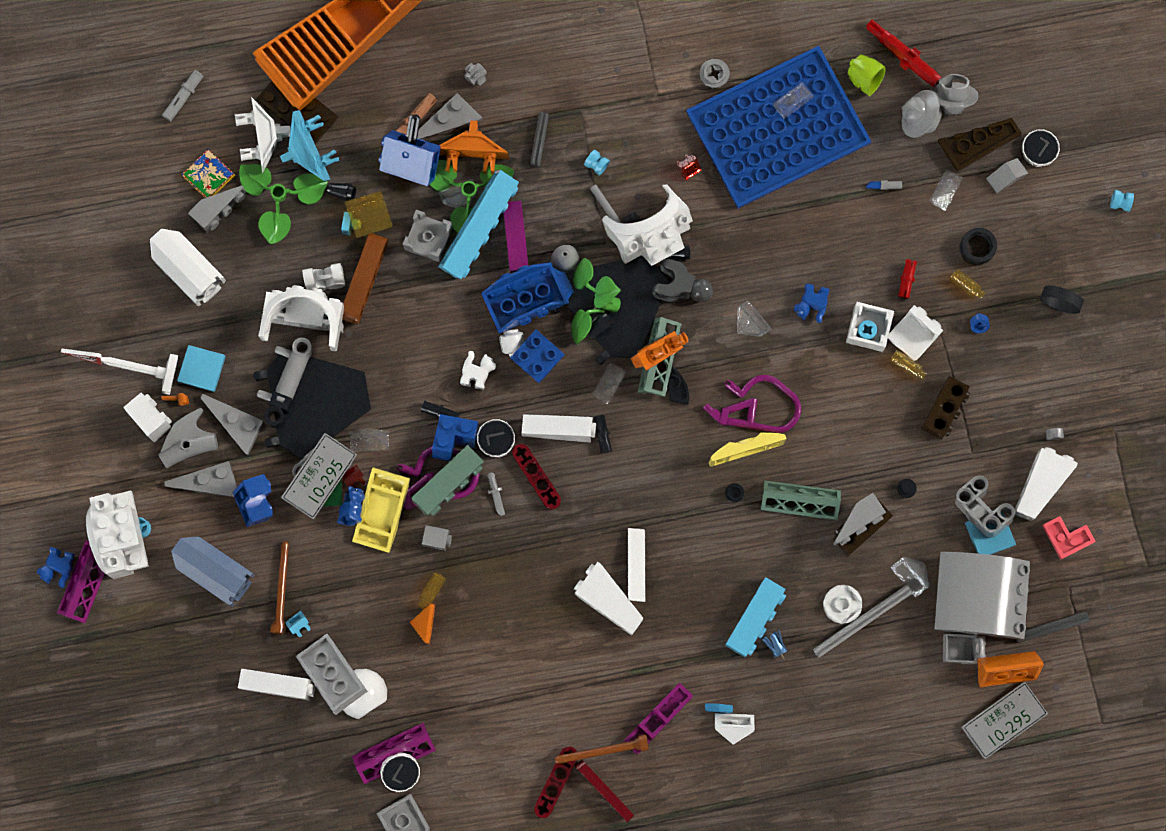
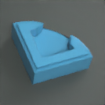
M705 703V710L708 712L731 713L733 712V705Z

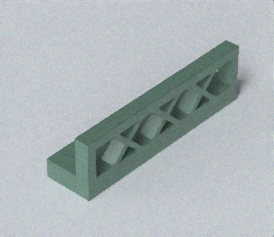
M663 317L654 319L648 345L667 335L665 331L666 324L675 326L674 331L679 335L681 323ZM674 354L669 356L668 360H663L666 369L661 374L657 364L647 371L643 367L638 393H651L665 397ZM657 378H659L662 384L661 391L652 389L653 382Z
M764 480L761 510L832 520L838 519L841 490ZM773 498L778 503L768 505L766 504V499ZM788 501H794L797 505L793 508L787 507L785 503ZM810 503L814 504L816 508L807 510L804 506ZM833 506L835 510L834 513H828L823 508Z

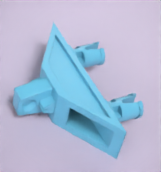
M300 110L293 111L289 147H287L289 152L280 156L282 162L293 160L294 163H298L323 181L330 180L325 166L339 161V157L330 159L331 156L336 154L335 150L320 156L310 135V131L323 126V122L314 124L321 117L316 115L304 121Z

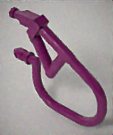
M758 375L751 378L741 390L731 380H726L724 384L726 388L740 398L744 397L752 386L758 382L767 381L774 384L793 401L795 406L794 415L786 425L775 427L754 422L758 399L754 398L724 407L721 413L709 406L708 403L703 407L721 426L731 425L771 433H783L790 430L801 416V403L797 395L777 378L770 375ZM749 407L746 421L728 417L730 413Z
M433 446L421 453L415 469L404 464H398L397 466L402 467V469L398 467L396 469L401 473L408 474V476H419L425 459L432 454ZM454 449L453 456H456L461 451ZM434 472L427 473L408 489L403 508L410 510L413 507H417L412 502L411 496L434 477ZM480 473L477 476L473 475L470 485L465 490L454 493L455 497L452 500L464 498L471 494L478 484Z

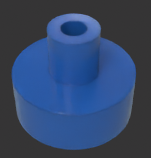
M980 313L976 314L970 319L971 330L975 333L986 332L990 328L989 318Z

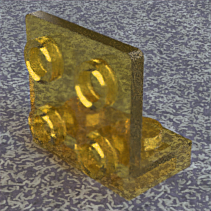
M381 191L345 202L356 238L392 227Z

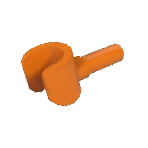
M183 393L161 397V400L164 401L177 400L179 406L189 404L188 396Z

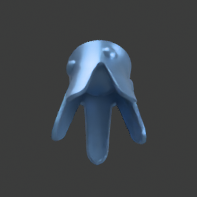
M779 629V635L776 631L771 634L772 642L767 637H764L762 640L771 649L774 658L781 655L784 660L783 653L788 650L783 644Z

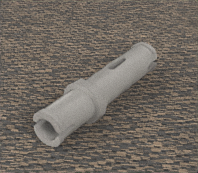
M194 70L188 80L182 83V88L162 114L165 119L172 122L189 96L195 93L194 89L204 77L201 73Z

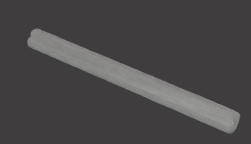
M907 585L902 587L814 648L815 655L819 658L911 595V589Z

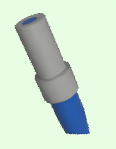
M872 181L866 185V188L881 190L902 189V181Z

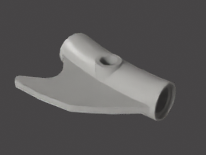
M202 408L187 414L173 424L161 452L158 454L166 468L192 456L218 450L216 434L203 431L197 427V420L203 413Z

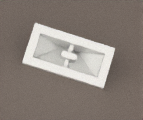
M715 713V730L734 745L754 732V715Z

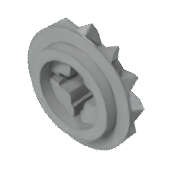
M710 59L701 66L700 79L705 86H709L712 89L720 88L729 79V68L722 60ZM712 68L715 72H720L717 80L714 76H709L712 73Z

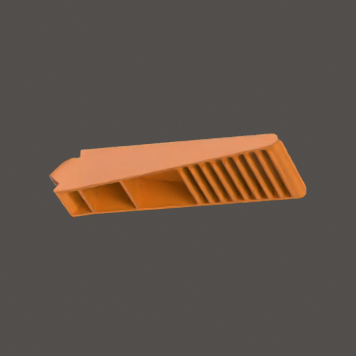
M333 0L253 52L255 61L291 105L298 110H302L422 0Z

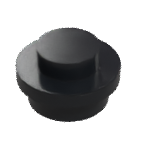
M903 479L899 482L897 491L901 497L911 498L915 495L917 486L911 479Z
M732 483L727 486L725 496L730 502L737 503L743 499L744 489L741 485Z

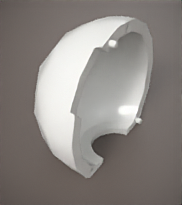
M369 669L353 670L368 691L343 709L347 715L356 719L362 718L387 700V687L384 680L378 673Z

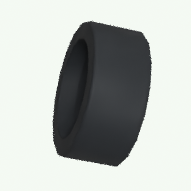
M985 228L969 230L960 242V253L963 259L972 265L988 263L997 250V240L994 234ZM974 236L984 237L989 243V251L983 257L973 256L968 251V241Z

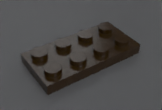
M271 81L256 99L291 127L293 111H298V109L291 105L278 87ZM316 98L300 110L304 121L316 115L321 117L314 124L323 122V126L310 131L314 144L321 139L338 119L334 112Z

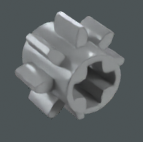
M470 63L465 68L466 74L464 77L472 86L475 84L481 86L486 81L485 75L487 71L481 64L473 65Z

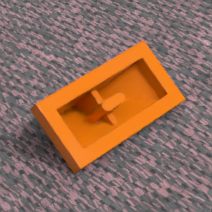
M434 604L428 605L410 621L426 644H430L435 613Z

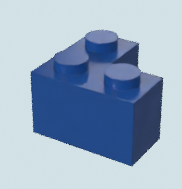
M440 414L432 447V458L451 461L455 444L468 445L474 448L478 432V421Z
M264 474L242 481L232 492L246 527L268 521L273 516V508L266 499L271 493V484Z

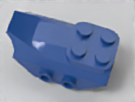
M543 263L530 266L525 265L518 268L515 273H506L481 294L498 332L502 333L518 325H526L533 318H542L548 315L549 311L569 303L568 299L574 291L565 272L556 270L551 263Z

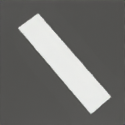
M628 528V600L645 602L644 529Z

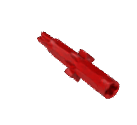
M873 19L867 23L866 29L878 38V41L901 60L900 66L905 71L911 69L933 88L939 84V80L942 77L920 58L921 52L915 47L909 49Z

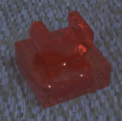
M693 154L691 156L686 155V159L682 162L677 161L681 175L686 181L701 171L698 160Z
M357 465L348 469L342 477L346 485L356 488L354 483L357 480L363 485L365 484L362 478L364 475Z

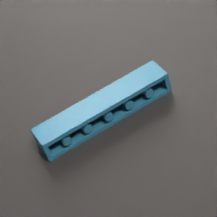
M501 170L494 172L438 268L456 279H462V277L465 278L470 271L469 266L471 262H474L480 254L478 250L481 245L484 246L488 241V234L491 229L497 226L499 215L506 211L509 205L507 203L509 198L516 194L519 183L517 180Z

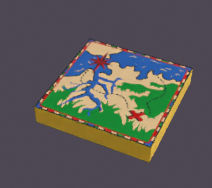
M207 149L181 174L204 198L216 195L235 176L210 149Z

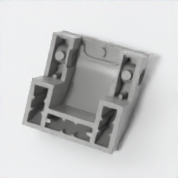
M940 552L935 630L964 635L981 634L1004 639H1025L1030 561L988 554Z

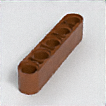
M369 233L343 303L344 312L342 320L359 324L384 257L388 238Z

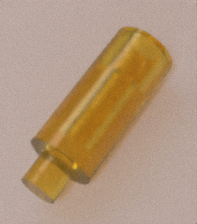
M956 269L949 279L972 297L976 295L982 299L985 295V292L980 289L982 286L959 269Z
M898 350L889 361L914 378L918 376L923 380L927 374L921 370V365Z
M437 572L433 573L418 598L421 600L418 604L419 608L424 610L427 604H432L446 581L445 577Z

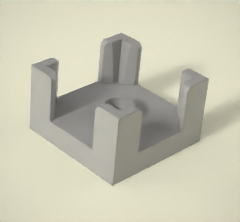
M416 210L409 236H406L403 242L404 250L440 262L453 229L452 222L445 219L440 222L426 217L424 212Z

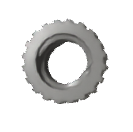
M1053 428L1046 430L1047 440L1063 439V429Z

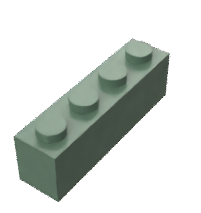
M467 445L411 498L412 502L427 517L431 514L435 516L442 509L440 507L442 503L451 501L455 497L454 492L458 488L462 490L470 482L468 479L472 475L477 476L483 470L482 465L484 461Z

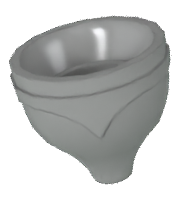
M570 245L559 246L551 256L553 268L565 273L576 270L580 261L578 252Z

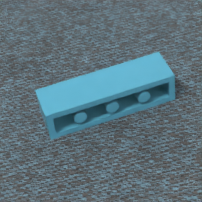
M765 577L725 646L743 657H746L747 654L752 655L757 646L754 642L757 637L761 639L766 631L764 625L767 620L771 622L776 614L774 608L777 604L781 605L786 595L783 593L786 589Z

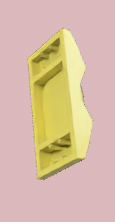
M760 433L757 437L748 438L736 443L729 442L711 456L709 466H716L782 446L786 441V436L779 433Z
M372 468L365 499L362 504V522L357 523L352 542L390 552L398 529L401 511L406 500L410 478Z

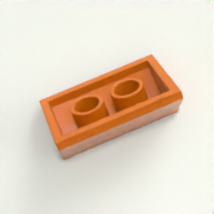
M1035 651L978 658L979 687L1035 681L1038 679L1044 666L1043 661Z

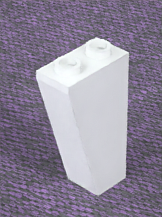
M523 414L522 437L591 443V437L595 438L596 423H592L593 417Z
M1045 447V449L1041 448L1036 455L1016 505L1015 515L1029 521L1034 520L1077 467L1078 463L1073 461L1074 458L1068 455L1060 456L1056 454L1055 450Z
M599 562L596 565L591 564L586 571L588 575L584 581L580 580L575 586V596L632 636L643 621V617Z
M241 669L239 689L310 701V697L314 696L315 685H313L310 679Z

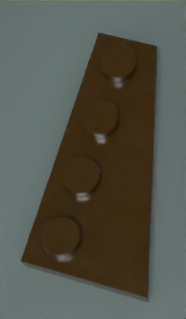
M1009 118L982 128H975L965 133H958L951 137L938 139V143L956 171L959 172L1021 136L1022 132L1014 120Z

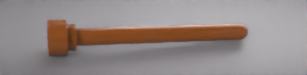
M287 541L281 543L276 617L273 625H271L270 633L286 634L287 628L285 622H283L289 549Z
M645 734L635 738V741L559 755L554 760L557 764L636 748L637 750L646 751L649 750Z

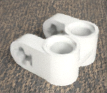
M341 263L332 264L331 267H327L324 270H313L312 268L302 270L307 290L317 288L324 291L326 289H339L345 286Z

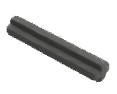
M545 112L539 113L530 160V165L535 167L540 166L549 119V114Z

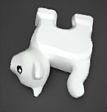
M469 351L462 369L463 375L460 384L471 387L470 381L474 380L476 381L475 388L484 390V383L488 373L495 370L496 364L492 358L485 354L481 360L480 367L472 364L474 352Z

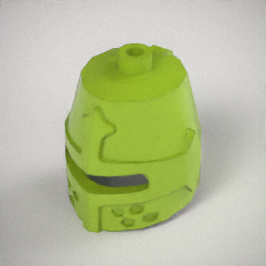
M860 54L856 59L850 61L848 75L852 83L857 88L861 87V90L870 97L881 84L886 69L877 60Z

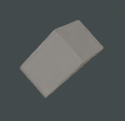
M1016 158L1003 164L986 179L996 194L1026 176L1028 172L1019 159Z

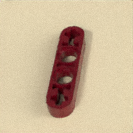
M524 444L516 445L513 449L515 461L545 507L549 510L557 509L561 504V498L530 449ZM519 448L526 450L525 457L527 459L529 457L532 458V460L526 461L524 465L521 464V462H524L522 456H516ZM529 464L537 466V471L534 474H529L526 471V467ZM539 480L547 482L548 486L545 490L537 488L536 484ZM552 489L553 492H549L552 498H557L556 505H548L549 498L547 495L542 497L541 494H545Z
M569 746L563 748L560 755H563L564 752H569V750H572L573 753L577 751ZM576 760L567 763L571 765L570 769L565 765L555 763L535 804L534 811L538 817L547 818L552 813ZM557 768L565 769L566 776L563 779L556 778L555 770ZM553 785L557 788L556 796L549 797L546 794L548 786ZM542 796L548 800H554L552 805L548 803L546 807L549 812L540 815V810L537 808L539 805L543 806L545 800H541Z
M582 759L575 765L578 771L627 823L634 817V814Z

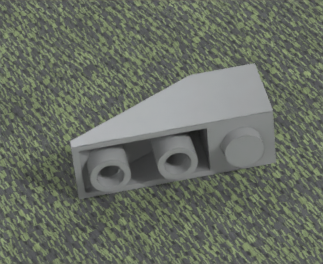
M241 185L200 200L188 214L193 221L208 233L218 226V221L223 216L226 217L230 214L232 207L236 203H240L244 199L246 191Z
M874 493L854 505L836 537L834 545L838 543L841 546L851 540L849 536L856 533L859 535L867 530L866 526L871 522L875 525L884 519L882 515L886 511Z

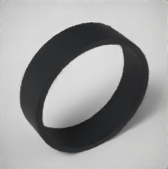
M1045 286L1040 296V300L1047 306L1070 314L1080 313L1084 303V299L1080 295L1058 286Z

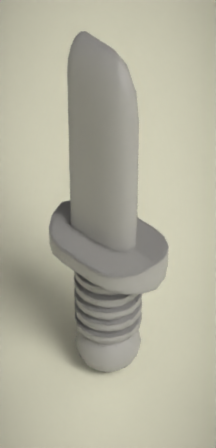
M490 472L487 475L488 481H490L489 485H491V490H488V494L492 493L496 511L502 516L505 515L499 492L502 491V487L497 488L495 474Z

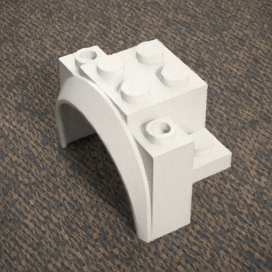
M667 184L662 185L668 197V200H666L667 204L652 217L629 224L617 223L608 216H604L602 219L607 235L617 245L622 261L625 264L642 255L652 266L684 249L680 234L691 229L689 223L693 220L688 206Z
M293 285L292 288L287 287L285 292L279 290L266 292L258 336L262 341H268L271 323L330 331V351H337L340 333H343L344 328L342 323L344 305L338 299L329 298L328 300L323 290L317 288L306 290L304 287Z
M127 491L115 495L107 493L91 497V505L86 515V528L90 547L99 568L111 578L116 579L132 575L134 570L149 567L133 492Z

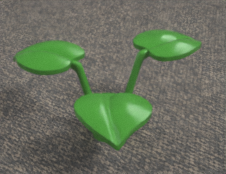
M438 160L435 180L430 184L431 187L437 191L445 192L449 189L450 184L461 187L462 195L467 198L466 208L458 207L451 214L450 220L453 229L458 233L473 209L470 208V198L476 194L477 188L486 187L493 175H491V168L489 166L487 175L483 173V170L480 172L482 184H475L472 181H466L463 184L453 181L457 177V172L454 173L453 164H451L450 171L447 172L445 171L446 160ZM495 164V171L501 170L510 177L513 176L514 170L512 168Z
M258 164L240 165L239 170L241 184L247 193L259 196L265 189L271 191V196L276 201V213L272 211L266 212L259 219V229L269 244L281 241L290 231L291 220L289 216L283 213L279 214V204L286 199L287 193L298 194V198L302 203L314 204L322 198L328 184L327 180L323 181L314 174H302L293 182L296 191L289 190L288 188L285 189L281 184L267 187L272 180L271 172L268 168H265L263 174L262 167Z
M583 258L578 264L573 275V284L576 289L581 290L586 286L596 293L594 305L600 309L587 310L586 313L581 309L575 314L571 324V333L574 342L578 345L591 329V313H604L605 310L616 313L621 305L620 299L615 297L621 290L610 277H602L597 283L596 288L589 285L588 282L593 277V266L587 258Z

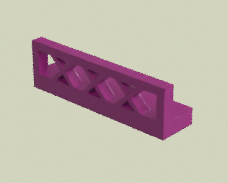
M85 540L57 611L60 615L86 623L105 574L99 568L93 556L89 541ZM96 568L98 575L95 579L91 580L89 576L90 571ZM89 586L90 595L83 598V589ZM82 604L84 609L82 616H75L76 607Z
M421 723L353 755L352 758L363 783L366 784L381 777L380 769L387 757L408 751L417 760L436 751L424 723ZM428 742L429 747L417 749L420 744ZM366 769H375L373 773L367 776L363 773Z

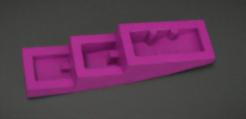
M521 201L507 202L509 205L504 212L510 273L517 272L518 268L528 265Z
M679 682L623 742L635 741V738H638V736L646 734L647 742L649 743L688 703L693 695ZM637 748L631 749L636 755H638L641 752V750H637Z

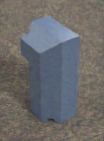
M199 536L180 538L171 551L177 570L231 607L235 605L233 601H239L250 587L252 582L249 581V578H254L255 574Z

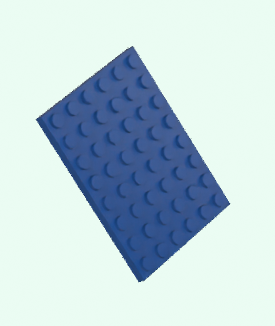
M820 46L686 110L737 209L871 144L867 132Z

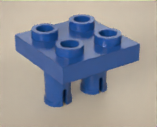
M535 330L510 359L536 382L540 383L565 354L539 331Z

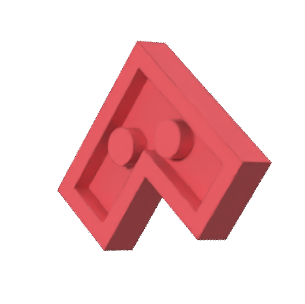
M1061 516L1042 525L1060 560L1096 542L1087 524L1069 533Z

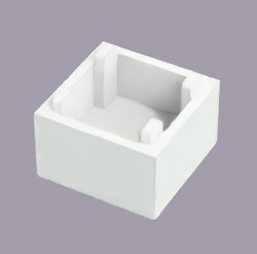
M857 302L854 306L846 343L883 352L886 347L894 311ZM865 320H870L877 326V333L872 340L857 336V328Z
M140 393L123 408L153 442H156L171 430L170 423L172 421L164 412L160 413L155 408L157 403L148 394L144 396Z

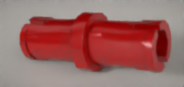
M910 259L905 260L904 271L900 277L901 285L898 297H904V299H910L912 283L915 282L914 274L917 261L913 260L911 262L912 260Z

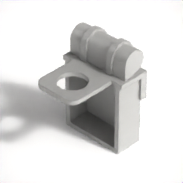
M944 634L943 662L978 664V658L986 657L985 636H977V634Z

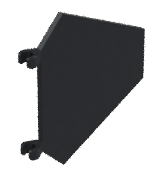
M642 255L626 264L622 260L593 266V277L588 282L589 285L596 288L599 280L607 276L621 290L615 296L621 302L619 310L616 313L605 310V313L614 322L611 326L612 329L595 337V340L605 350L596 358L599 365H602L610 357L632 358L637 354V351L642 349L662 300L652 295V289L658 283L670 284L655 265L651 266ZM575 271L566 273L574 293L569 297V303L552 310L555 314H558L565 306L574 316L581 309L585 313L587 310L600 309L594 305L596 294L594 291L586 286L581 290L575 288L573 284ZM591 313L592 323L599 314L602 315L603 313Z
M278 354L267 370L254 372L256 381L269 380L271 394L277 388L288 357ZM310 357L292 399L293 403L288 414L283 412L285 423L282 427L277 428L278 437L266 438L265 444L268 448L280 445L302 460L316 447L324 433L332 438L371 410L365 372ZM274 413V415H275V421H278L279 418H280V415L277 414V413Z

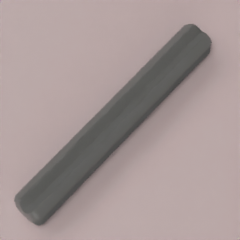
M1083 612L1025 630V639H1015L1016 643H1021L1089 622V616L1087 612Z

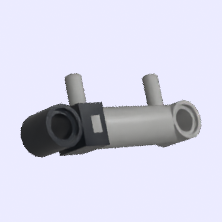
M306 338L296 339L293 342L292 351L276 346L275 353L288 357L286 366L273 394L259 390L257 393V397L269 401L270 407L265 411L264 417L271 428H280L285 423L283 412L289 413L293 403L292 399L307 362L312 355L311 343ZM306 345L308 348L304 353H300L297 351L299 346ZM277 413L280 415L279 420L271 421L270 416Z

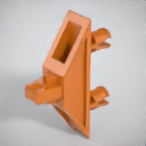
M470 120L469 130H465V132L439 145L441 146L439 156H447L445 167L447 172L450 171L451 164H453L454 173L457 172L458 157L484 158L483 173L486 175L489 166L491 168V175L494 174L495 159L509 160V153L483 135L482 131H478V121Z
M673 331L637 351V354L631 360L635 368L644 367L647 371L682 349V345L688 343V337L684 332L677 335Z

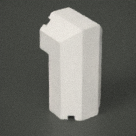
M160 229L150 239L151 258L197 306L201 305L200 301L208 302L220 291V282L224 284L226 281L224 277L180 232Z

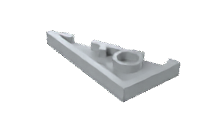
M457 93L419 129L417 138L425 140L429 136L444 134L453 131L455 128H463L465 125L470 124V120L481 122L483 118Z
M202 394L201 399L244 453L249 455L264 421Z
M229 461L164 482L165 487L234 497L232 492L237 488Z

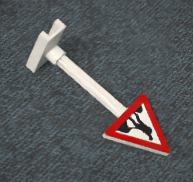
M61 349L63 354L102 365L103 362L110 366L155 375L156 378L163 379L162 394L170 395L178 355L170 354L166 368L160 366L157 368L116 358L102 357L99 353Z

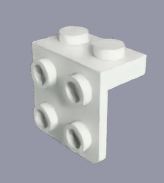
M915 305L888 335V340L912 361H916L943 331L941 325L936 320H931L926 316L927 313L921 307L917 308Z

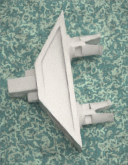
M252 98V112L235 114L236 126L247 124L256 126L258 145L255 148L240 149L241 161L261 160L263 174L277 147V142L282 141V138L290 137L291 127L274 124V120Z

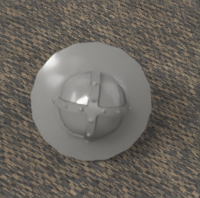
M959 74L947 75L939 80V84L935 88L931 87L929 89L937 94L941 109L945 114L949 115L961 114L964 108L978 101V92L975 88L969 86L967 77ZM954 79H957L965 82L966 84L952 81Z
M931 90L920 91L901 107L903 110L902 129L911 138L921 137L925 133H932L936 130L941 119L942 109L935 92Z

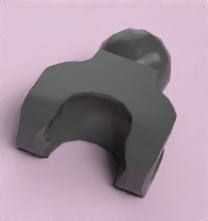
M671 259L662 260L660 265L661 271L670 276L673 282L668 285L656 284L652 289V295L655 298L666 302H675L680 298L689 299L691 296L696 302L703 303L712 297L713 287L708 280H695L696 276L691 275L681 262Z

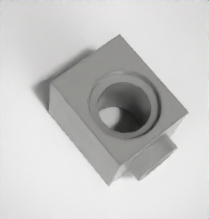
M426 525L422 545L423 547L446 551V547L451 545L452 535H449L450 532L447 529Z

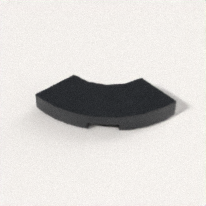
M663 361L657 364L660 374L666 369ZM672 366L667 385L670 402L689 405L687 383L679 371Z

